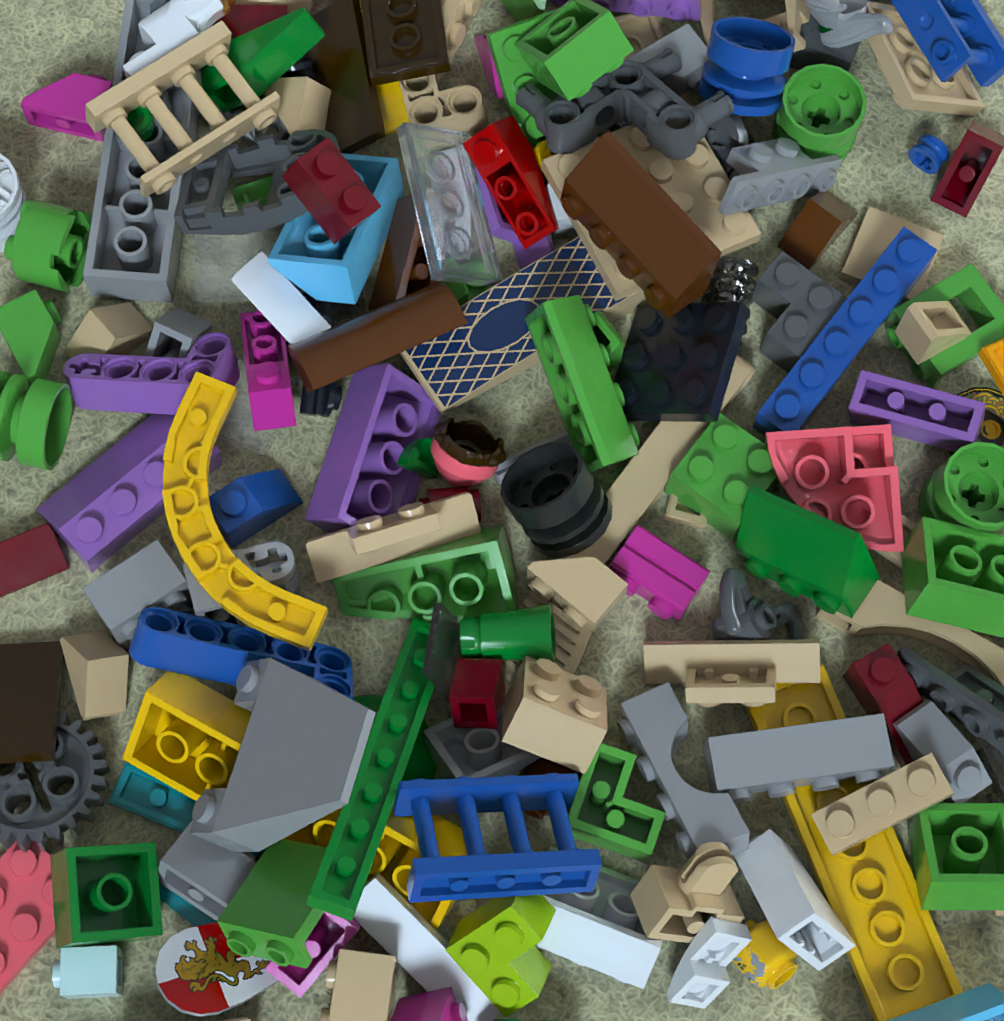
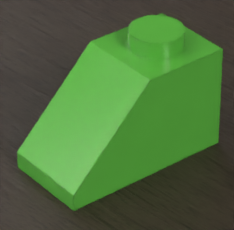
M36 289L0 306V332L22 372L27 377L30 386L37 378L47 379L61 340L56 324L62 322L52 301L48 300L43 303Z

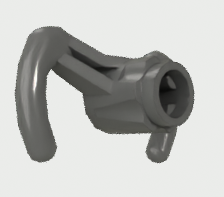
M727 568L723 572L719 586L720 616L712 621V633L715 640H767L774 635L775 627L786 624L790 640L806 639L802 615L796 605L792 602H783L776 608L772 607L762 599L755 598L748 591L746 578L741 570Z

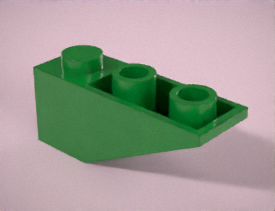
M302 7L232 39L227 56L259 97L324 37V31L306 8ZM207 64L201 68L202 88L223 113L243 105L215 66Z

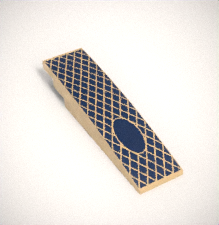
M577 237L460 306L468 322L467 324L399 354L441 415L541 362L525 321V317L541 303L553 299L580 295L583 304H588L593 314L596 311H601L611 324L637 310L638 305H645L646 298L644 291L641 290L615 301L580 237Z

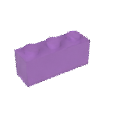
M861 370L848 409L851 424L859 426L891 424L892 435L956 452L962 446L977 442L985 417L986 403Z

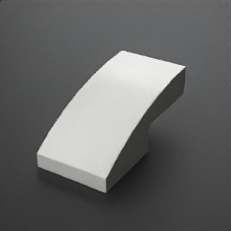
M710 917L694 937L680 960L667 991L668 1001L705 1009L731 983L726 966L752 940L747 925Z

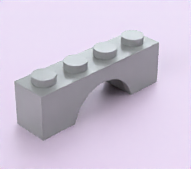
M669 682L621 702L622 720L617 721L620 734L627 746L634 744L640 755V757L636 758L638 768L646 783L654 782L659 792L655 798L660 811L666 812L665 820L673 818L679 830L675 837L686 859L691 858L701 844L708 842H721L725 844L732 856L748 849L750 831L729 793H708L698 790L686 783L673 765L672 760L676 750L688 737V717Z

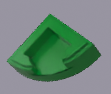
M433 437L419 438L409 443L401 453L397 465L424 479H436L438 470L434 464L430 449Z

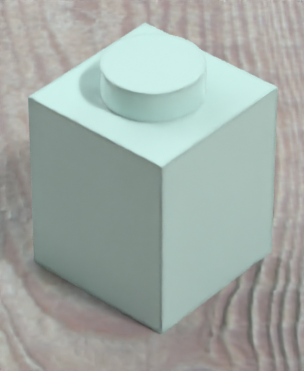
M117 945L61 948L60 960H54L52 980L54 988H60V996L66 999L123 996V949Z

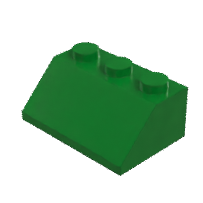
M752 485L749 488L735 545L737 552L744 562V570L758 580L763 581L765 578L777 582L778 586L791 596L799 597L802 594L812 599L820 609L829 614H835L837 611L852 618L880 578L861 534Z

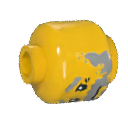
M749 920L744 924L747 925L752 940L732 961L756 988L769 986L771 990H774L787 982L798 969L796 964L798 954L777 939L768 920L757 924L754 920Z

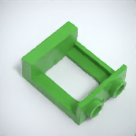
M971 263L895 308L884 326L890 343L897 349L901 348L909 358L910 367L914 375L919 380L926 381L929 387L934 389L944 376L979 356L978 353L982 347L1004 338V305ZM956 297L979 326V329L972 332L966 339L917 365L895 334V330L906 309L914 302L950 301Z

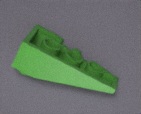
M503 524L483 528L479 534L332 579L342 615L385 620L416 618L437 625L438 622L460 624L462 618L481 617V613L519 610L514 563Z

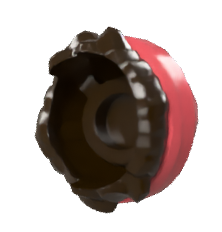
M452 417L447 421L439 422L434 428L436 433L432 439L430 449L437 470L449 485L454 487L475 486L485 479L492 477L499 465L506 460L504 440L499 436L495 439L494 435L481 422L476 420L455 422V418Z

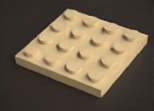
M633 124L611 132L618 142L722 252L720 257L759 241L761 232L748 210L729 215H723L718 210L730 179L705 137L697 142V148L693 155L686 159L674 160L664 156L662 152L647 142V136ZM600 137L571 154L558 153L542 160L541 169L559 201L565 179ZM568 216L614 300L617 301L641 291L642 289L633 279L629 280L621 274L616 261L605 249H599L592 242L589 231L578 220H573Z

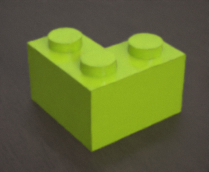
M543 895L495 897L460 920L445 948V951L505 1018L539 997L552 968V964L535 946L543 940L556 912Z

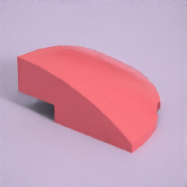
M891 424L765 433L767 450L776 477L796 505L860 533L869 550L904 552L898 466H894Z

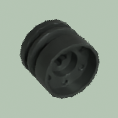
M551 442L531 449L521 455L509 467L502 480L500 495L504 504L515 520L521 524L525 534L530 538L536 550L547 557L563 558L578 554L592 546L605 533L612 519L613 505L607 494L593 476L578 449L568 443Z

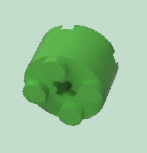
M26 200L21 206L20 220L15 235H10L7 238L4 248L5 258L12 260L16 277L24 282L63 292H71L70 286L78 288L84 280L83 272L88 234L90 233L92 220L91 215L84 211L40 200Z

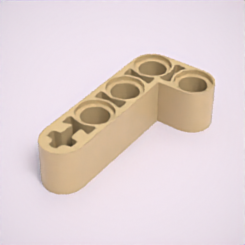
M435 74L399 81L408 119L414 137L420 146L431 149L467 140L487 127L488 117L484 101L476 87L460 85L439 91Z

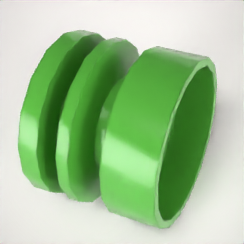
M824 63L809 65L795 72L784 87L780 107L774 120L773 139L785 137L795 141L799 145L800 150L811 159L837 155L842 159L841 162H843L853 147L857 132L865 115L867 100L862 85L853 74L843 68Z
M0 370V460L9 462L17 454V459L21 465L53 470L62 456L71 425L73 402L72 391L68 384L37 378L29 388L26 376L20 374L11 376L9 372Z
M974 442L960 447L924 481L919 494V513L921 517L924 516L996 535L1004 529V448L994 443Z

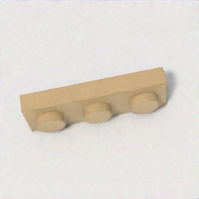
M931 752L812 813L811 816L831 855L835 856L955 794Z

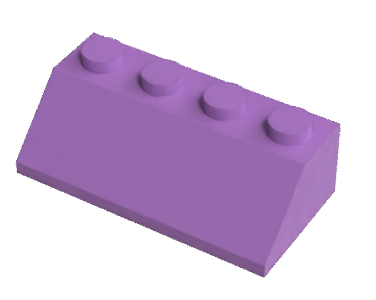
M389 363L372 365L353 373L305 516L306 521L327 533H332L355 526L358 520L369 516L380 515L384 517L398 513L399 508L414 503L422 477L397 465L398 460L405 447L412 441L419 438L434 437L436 433L434 428L439 423L441 413L419 383Z
M152 414L36 508L37 512L47 523H50L53 530L91 572L95 571L165 512L162 496L163 456L169 429L175 415ZM215 444L210 459L208 476L222 465L221 451Z

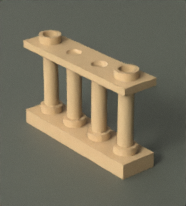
M222 20L85 104L86 122L95 134L105 127L113 129L146 172L140 176L139 192L144 198L154 192L157 195L166 192L177 182V177L254 128H257V130L265 129L277 118L281 97L276 91L262 100L256 95L227 56L230 50L232 33ZM207 64L216 67L247 108L229 121L226 120L194 78L195 72ZM173 85L181 87L213 128L212 132L196 142H193L160 98L162 92ZM138 106L148 108L180 151L161 164L126 120L128 113Z

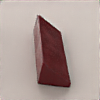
M50 523L40 525L0 542V598L70 569Z

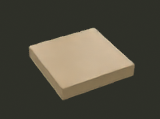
M869 206L839 278L858 285L903 227L936 248L937 252L944 235ZM937 252L927 271L901 303H905L922 293Z

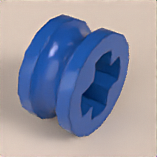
M929 134L922 135L918 139L917 144L913 145L908 152L911 162L927 174L937 173L941 164L945 163L950 156L946 145L937 137Z

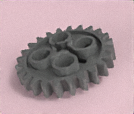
M62 712L58 719L56 739L58 749L55 752L54 761L32 762L39 773V781L50 802V812H44L41 799L33 787V779L24 762L0 764V772L8 765H16L10 774L0 776V842L5 849H9L17 839L18 846L22 852L27 853L32 841H36L41 851H46L48 838L52 837L62 846L64 845L63 832L69 829L77 836L81 834L77 824L80 819L91 823L94 822L95 819L89 811L90 806H104L105 803L97 792L109 790L110 788L106 778L102 777L110 772L106 760H101L106 756V752L101 744H96L98 739L93 730L85 732L86 728L82 720L78 719L70 725L71 721L67 713ZM63 784H74L68 793L55 795L58 788ZM31 802L30 807L25 812L13 814L19 804Z

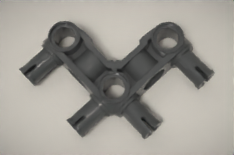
M671 48L664 49L663 52L644 63L624 60L619 68L603 74L594 81L591 89L585 95L573 98L571 101H567L561 96L551 100L533 83L527 85V90L524 87L521 88L516 95L517 105L525 109L535 119L537 129L546 137L547 148L555 154H571L594 141L597 134L615 123L625 122L626 124L632 123L647 136V142L662 152L664 156L674 160H682L695 153L697 142L705 137L708 128L724 117L734 113V104L728 95L724 96V92L721 90L704 102L692 106L662 82L665 78L682 69L680 57L676 52L672 53Z

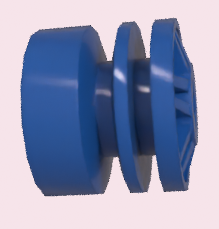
M733 16L720 18L713 22L706 52L710 59L704 63L698 94L705 101L721 90L724 92V96L728 95L734 104V113L732 114L753 117L772 115L780 107L781 92L784 91L786 82L783 74L789 70L795 38L781 26L751 17Z

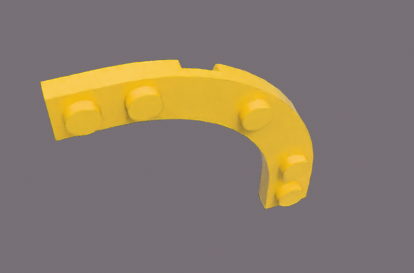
M196 371L169 429L163 456L162 496L173 540L184 563L196 581L228 613L262 633L311 652L328 614V608L281 589L255 574L232 553L215 523L208 490L210 459L219 431L238 393L235 386Z

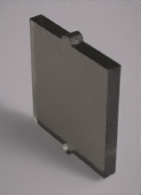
M434 603L422 672L435 686L436 693H441L450 703L449 694L458 658H463L460 624L458 623V617L453 616L443 603Z

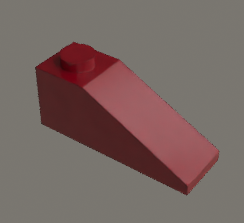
M887 643L852 663L842 677L867 715L884 713L892 754L902 768L914 761L893 723L923 703L913 679L890 644Z

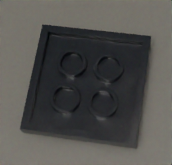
M742 301L690 303L668 319L661 310H656L651 305H638L614 383L616 382L620 386L624 396L625 405L622 409L626 420L717 422L750 309Z

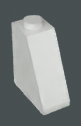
M771 829L752 838L749 841L748 849L734 855L777 939L818 971L856 946L792 848Z

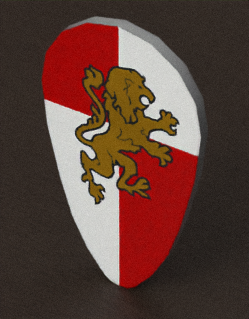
M218 922L187 928L171 936L160 949L154 969L157 988L166 1002L181 1013L197 1017L220 1014L245 1003L279 982L278 979L265 970L270 960L255 956L242 957L234 953L228 947L227 939Z

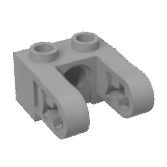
M272 541L249 548L232 550V553L255 574L275 586L286 583V591L298 595L300 580L296 571L294 554L289 546L282 542ZM271 555H278L279 560H282V561L287 560V561H286V562H281V561H279V562H273V563H270V564H269V562H270L269 556H271ZM255 559V568H251L249 560ZM182 563L196 616L241 626L246 625L215 602L196 581L186 564Z

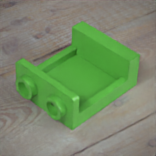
M281 839L266 848L217 920L227 939L228 947L234 953L242 957L255 956L268 959L280 966L293 965L308 968L312 958L305 946V942L324 911L307 906L306 903L327 847Z

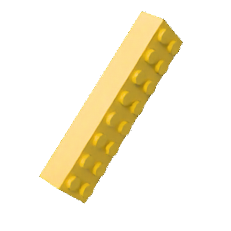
M167 671L145 692L122 759L197 801L203 794L204 789L227 788L252 712L234 704L233 700L188 675ZM392 807L366 883L379 872L409 903L406 885L413 858L421 857L413 816L396 817ZM341 808L283 839L327 847ZM432 815L439 855L442 857L467 856L462 829L439 815ZM456 900L411 902L409 904L438 931Z

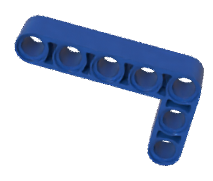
M149 607L141 611L129 647V654L133 660L144 666L236 686L237 677L242 668L246 666L247 661L272 658L318 680L353 700L351 658L341 649L315 642L311 652L254 628L166 608Z

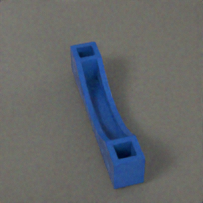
M903 227L757 412L752 427L764 436L766 432L803 430L866 343L927 271L937 249Z

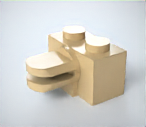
M721 842L701 844L682 869L658 865L650 866L630 894L647 938L691 943L710 917L737 923L742 922L745 917L729 883L738 872V868L732 860L729 848Z

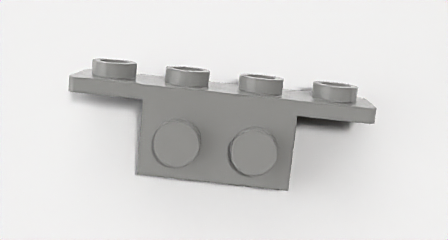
M785 137L734 147L731 149L726 162L741 175L734 176L731 179L718 210L723 215H729L826 192L836 181V172L842 159L837 155L811 159L800 150L799 145L795 141Z

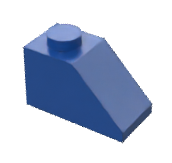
M280 469L239 477L209 496L215 523L232 549L303 504L302 499Z

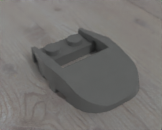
M310 129L295 131L288 140L277 141L275 134L259 136L258 145L239 149L237 143L224 147L219 151L218 156L207 158L185 173L174 214L183 234L245 235L281 225L305 214L308 210L282 178V175L298 158L328 137L340 151L336 137L326 130ZM273 172L267 205L262 206L260 201L243 204L241 211L224 212L222 205L229 178L257 176Z

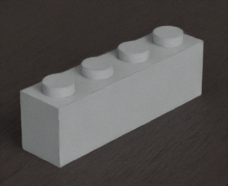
M884 713L708 737L702 747L710 793H729L734 803L748 801L752 799L751 793L768 791L771 798L788 796L796 793L795 787L812 785L813 791L831 790L839 787V781L856 779L857 785H869L882 778V775L888 773L895 766Z

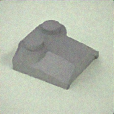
M504 703L498 729L455 728L452 717L423 730L427 749L437 770L444 779H455L463 776L481 778L513 775L541 757L502 742Z

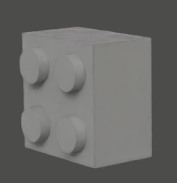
M158 539L82 588L117 644L126 652L129 650L140 613L145 608L161 607L192 614L193 603L187 580Z

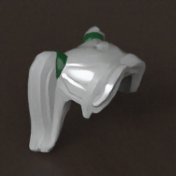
M804 0L811 15L819 23L822 44L830 48L849 46L874 35L890 34L893 30L892 21L887 16L866 13L868 0Z

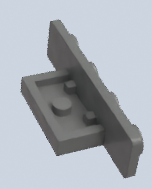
M903 646L897 651L898 658L913 679L920 695L931 700L942 713L952 716L966 726L969 732L977 737H982L1004 755L1003 686L967 662L950 675H947L907 646Z

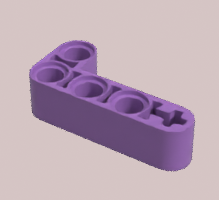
M211 332L198 338L187 358L85 353L72 357L63 366V373L71 388L76 405L81 409L176 415L196 371L233 386L236 385L240 377V369L230 338L222 332Z

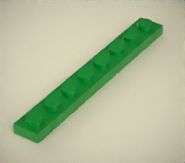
M416 618L412 619L368 736L349 802L341 808L306 903L307 906L350 921L353 920L397 795L398 783L402 781L454 632Z

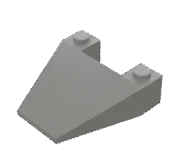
M272 658L247 661L246 666L240 671L236 680V688L238 690L233 703L252 713L227 788L204 789L203 794L196 801L192 811L194 821L190 834L234 852H259L347 805L376 714L373 710L318 680Z

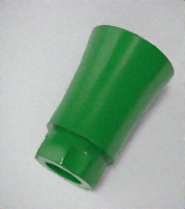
M552 603L505 612L481 613V617L462 618L460 620L462 657L467 659L483 658L523 661L526 655L536 660L543 658L555 663L556 636Z

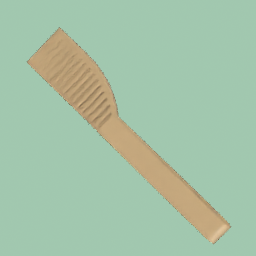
M739 355L736 356L720 410L722 415L726 413L756 370L755 366ZM660 421L638 450L639 454L631 459L606 492L613 505L612 519L605 533L592 546L580 553L557 559L594 556L607 566L627 541L636 526L641 523L662 496L670 474L711 422ZM531 590L527 598L521 603L519 609L552 603L556 636L555 663L561 670L575 675L583 660L592 631L585 625L582 629L575 627L562 615L561 612L564 608L552 598L546 602ZM501 660L506 687L505 696L523 661Z

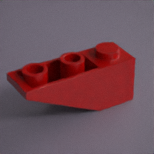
M513 115L490 124L462 143L525 249L559 229L534 150Z

